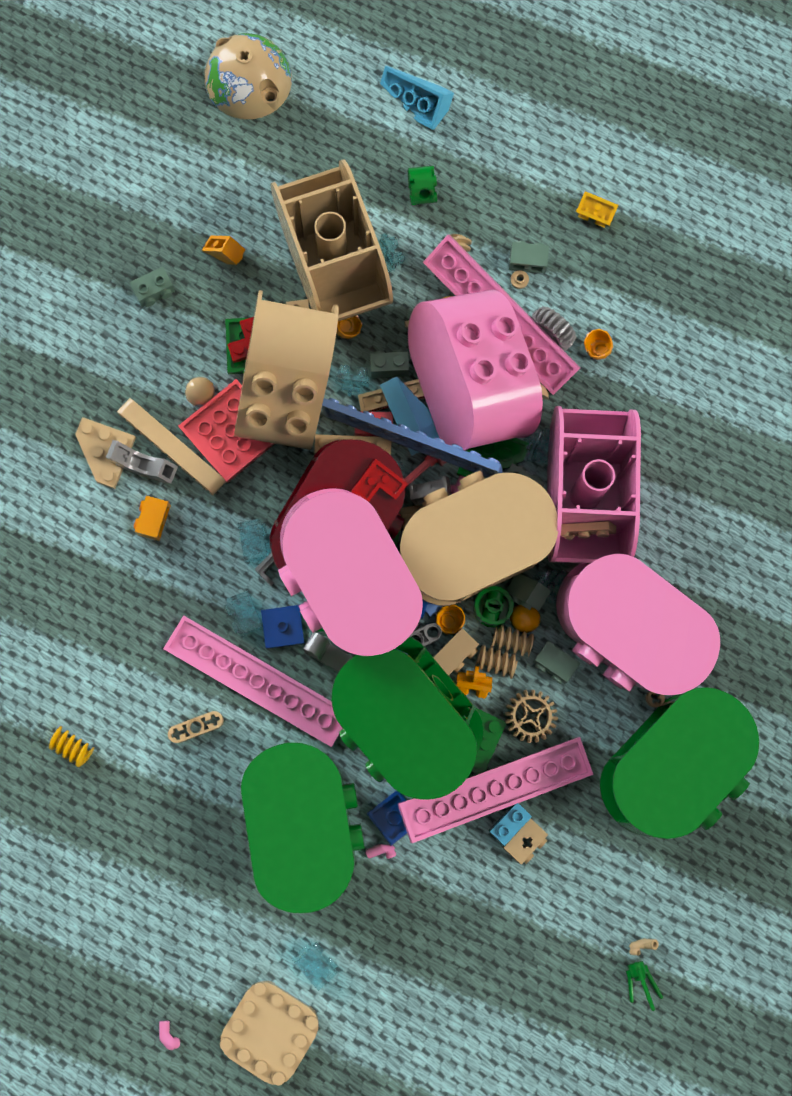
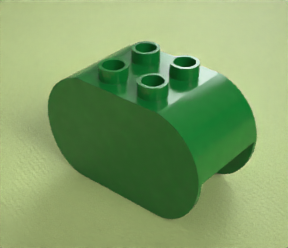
M409 636L395 649L379 655L361 656L355 654L336 676L332 688V707L338 723L343 728L339 731V735L349 749L355 751L360 748L367 756L369 761L365 763L366 768L376 781L382 782L386 779L401 794L422 800L446 796L464 783L473 769L477 753L482 744L484 734L483 721L475 706L418 640Z
M696 688L665 700L608 760L602 770L600 793L609 814L626 830L649 837L671 839L685 836L700 827L705 831L710 829L723 814L717 806L727 797L732 800L737 799L750 785L744 776L754 766L759 752V733L751 713L738 699L714 688Z
M291 742L270 747L251 761L244 772L241 782V795L255 885L260 895L269 904L280 910L290 913L315 912L331 905L342 895L354 871L355 851L365 848L361 823L350 825L348 809L358 808L355 784H344L342 774L337 765L325 753L311 745Z

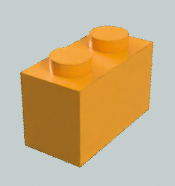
M146 495L145 500L141 501L139 511H141L140 516L134 522L133 528L135 533L139 536L160 541L171 507L170 503Z

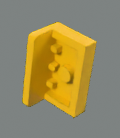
M585 191L576 212L579 213V218L587 221L589 218L596 220V225L605 228L606 225L610 226L619 205Z

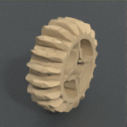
M527 690L523 691L524 697L517 693L518 701L511 698L510 701L514 705L508 704L506 706L511 712H505V716H510L511 719L506 720L505 723H512L513 725L508 730H516L513 734L514 737L520 733V741H523L526 736L527 743H531L532 737H534L536 743L539 742V735L545 740L546 735L544 732L551 735L552 731L549 727L556 728V725L551 723V721L558 720V717L552 716L553 713L557 712V709H550L554 702L547 704L546 701L549 699V696L542 699L543 692L541 691L537 696H535V690H531L530 696ZM526 701H536L540 703L542 707L538 709H533L530 707L529 704L526 703ZM521 705L524 715L520 720L516 721V710ZM528 711L530 713H536L537 711H539V713L536 714V717H534L535 721L530 719L523 722V720L527 718L526 716H528ZM546 711L547 720L542 728L539 716ZM529 723L537 732L530 733L524 731L520 726Z

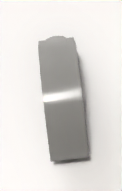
M115 440L112 441L106 456L107 459L115 462L117 466L163 483L172 484L178 466L166 459L142 454Z

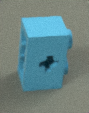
M517 803L509 808L492 826L489 832L505 846L532 816Z

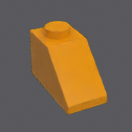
M211 235L202 249L203 252L231 265H237L242 260L246 250L231 236Z

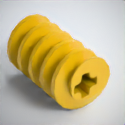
M60 726L50 740L49 749H56V754H62L64 759L69 757L70 763L76 761V767L82 766L92 755L94 747L87 750L89 743L81 746L82 739L75 742L76 735L74 734L68 738L69 731L67 730L62 734L63 727Z

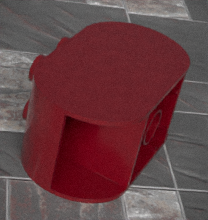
M343 439L332 441L315 453L270 532V548L278 569L287 565L281 551L280 532L283 521L293 505L304 496L318 490L336 488L351 492L374 459L380 461L404 480L398 464L388 452L367 441ZM379 488L369 503L376 510L391 539H394L405 521L404 518L398 515L404 502L405 489L395 500Z

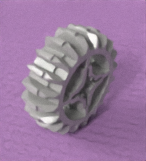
M542 306L532 314L531 318L564 351L573 345L576 339L573 327L554 309Z

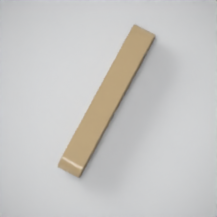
M131 398L117 411L130 425L139 430L145 438L153 442L164 454H167V457L178 466H181V469L189 476L195 478L196 482L206 490H209L210 494L214 495L226 482L220 474Z

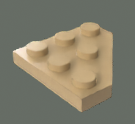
M82 417L75 435L97 483L115 489L123 468L106 458L111 443L115 440L132 448L136 437Z

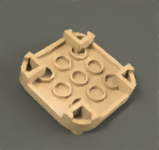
M259 981L247 990L223 1029L220 1047L229 1059L264 1082L279 1086L291 1078L311 1046L319 1028V1019L311 1006L295 998L275 985V983Z

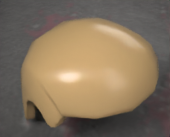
M193 378L186 385L185 396L187 401L195 406L206 404L214 396V385L208 378Z

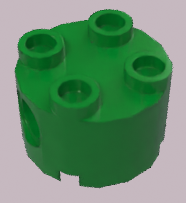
M434 166L408 168V187L410 189L411 205L437 203V192L435 191L437 179L434 174Z
M491 586L478 594L474 602L473 612L480 624L495 628L508 621L513 612L514 603L505 589Z

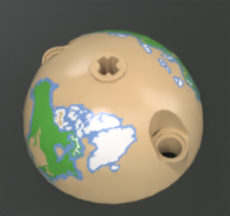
M241 33L217 40L216 47L206 64L205 87L210 100L220 111L239 119L262 118L276 111L287 99L291 90L292 73L289 62L282 50L271 40L253 33Z

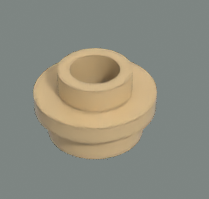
M521 270L515 271L510 279L511 284L517 289L525 288L529 282L528 274ZM517 277H522L523 281H518Z

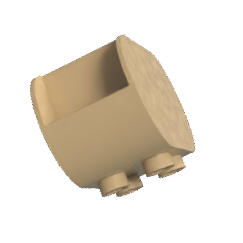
M340 160L339 167L281 186H277L276 182L270 184L279 221L311 309L331 313L333 305H338V321L393 303L392 286L385 259L354 176L346 160Z
M259 290L234 437L311 450L331 368L339 306L334 304L331 313L276 303L262 300L263 291Z
M477 471L459 481L461 485L457 487L458 492L448 495L446 489L441 488L423 497V508L418 510L405 526L399 550L401 557L421 591L422 599L440 606L453 605L480 593L488 587L495 586L533 568L538 562L543 560L553 549L558 531L555 505L550 495L540 484L527 476L517 473H498L485 479L482 472Z

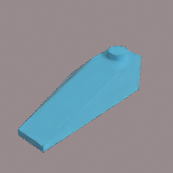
M385 66L380 82L394 98H399L404 103L403 107L406 111L410 109L416 115L414 119L418 123L432 130L437 127L449 111L454 92L437 84L389 66Z
M397 376L380 384L397 426L403 424L413 432L421 431L427 434L429 438H439L429 409ZM408 448L411 456L416 453H419L418 451Z

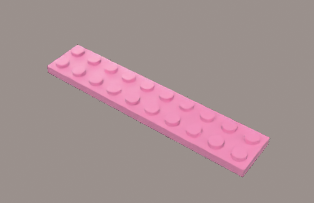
M450 234L423 261L455 296L486 290H497L508 299L515 312L539 381L552 395L580 369L568 354L533 321Z
M186 616L182 617L163 648L330 747L334 745L339 736V731L343 729L335 717L332 701Z
M577 737L468 777L460 787L446 796L429 800L412 798L398 803V807L410 843H415L593 775L581 738Z

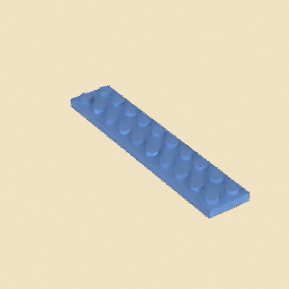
M333 398L323 399L321 409L326 417L436 459H441L444 462L474 473L481 471L483 476L487 478L503 473L500 462L494 458H483L481 454L475 451H470L469 453L464 451L459 445L452 444L451 446L445 444V441L440 438H429L424 432H413L403 424L397 426L384 417H381V419L374 417L368 411H363L362 413L357 411L352 405L346 404L344 406L339 404Z

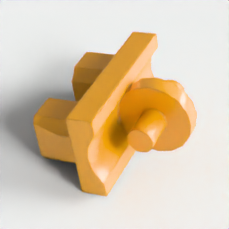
M475 666L474 671L458 672L456 685L465 695H468L469 689L476 690L478 698L485 699L488 692L492 690V677L486 676V673L479 672V666Z

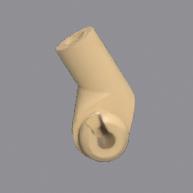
M643 938L631 942L629 953L630 955L639 956L641 954L640 949L656 950L659 946L656 939Z

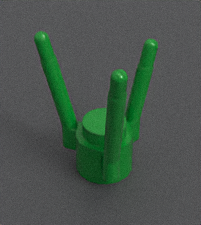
M643 961L629 964V970L626 971L628 977L630 1002H634L632 979L634 978L635 981H641L652 1011H655L645 978L649 979L660 999H663V995L651 976L648 966L644 965Z

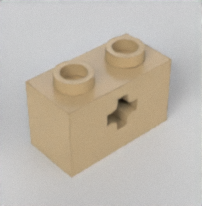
M530 818L502 848L519 864L522 865L523 862L527 864L534 856L532 852L537 847L541 849L547 842L545 838L548 834ZM523 838H530L529 843L531 845L529 847L522 846L524 844V842L522 841Z

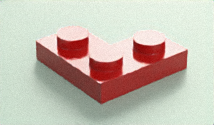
M254 317L239 321L245 338L227 344L233 363L247 359Z
M374 459L351 492L369 502L378 489L381 488L396 500L408 483L380 461Z

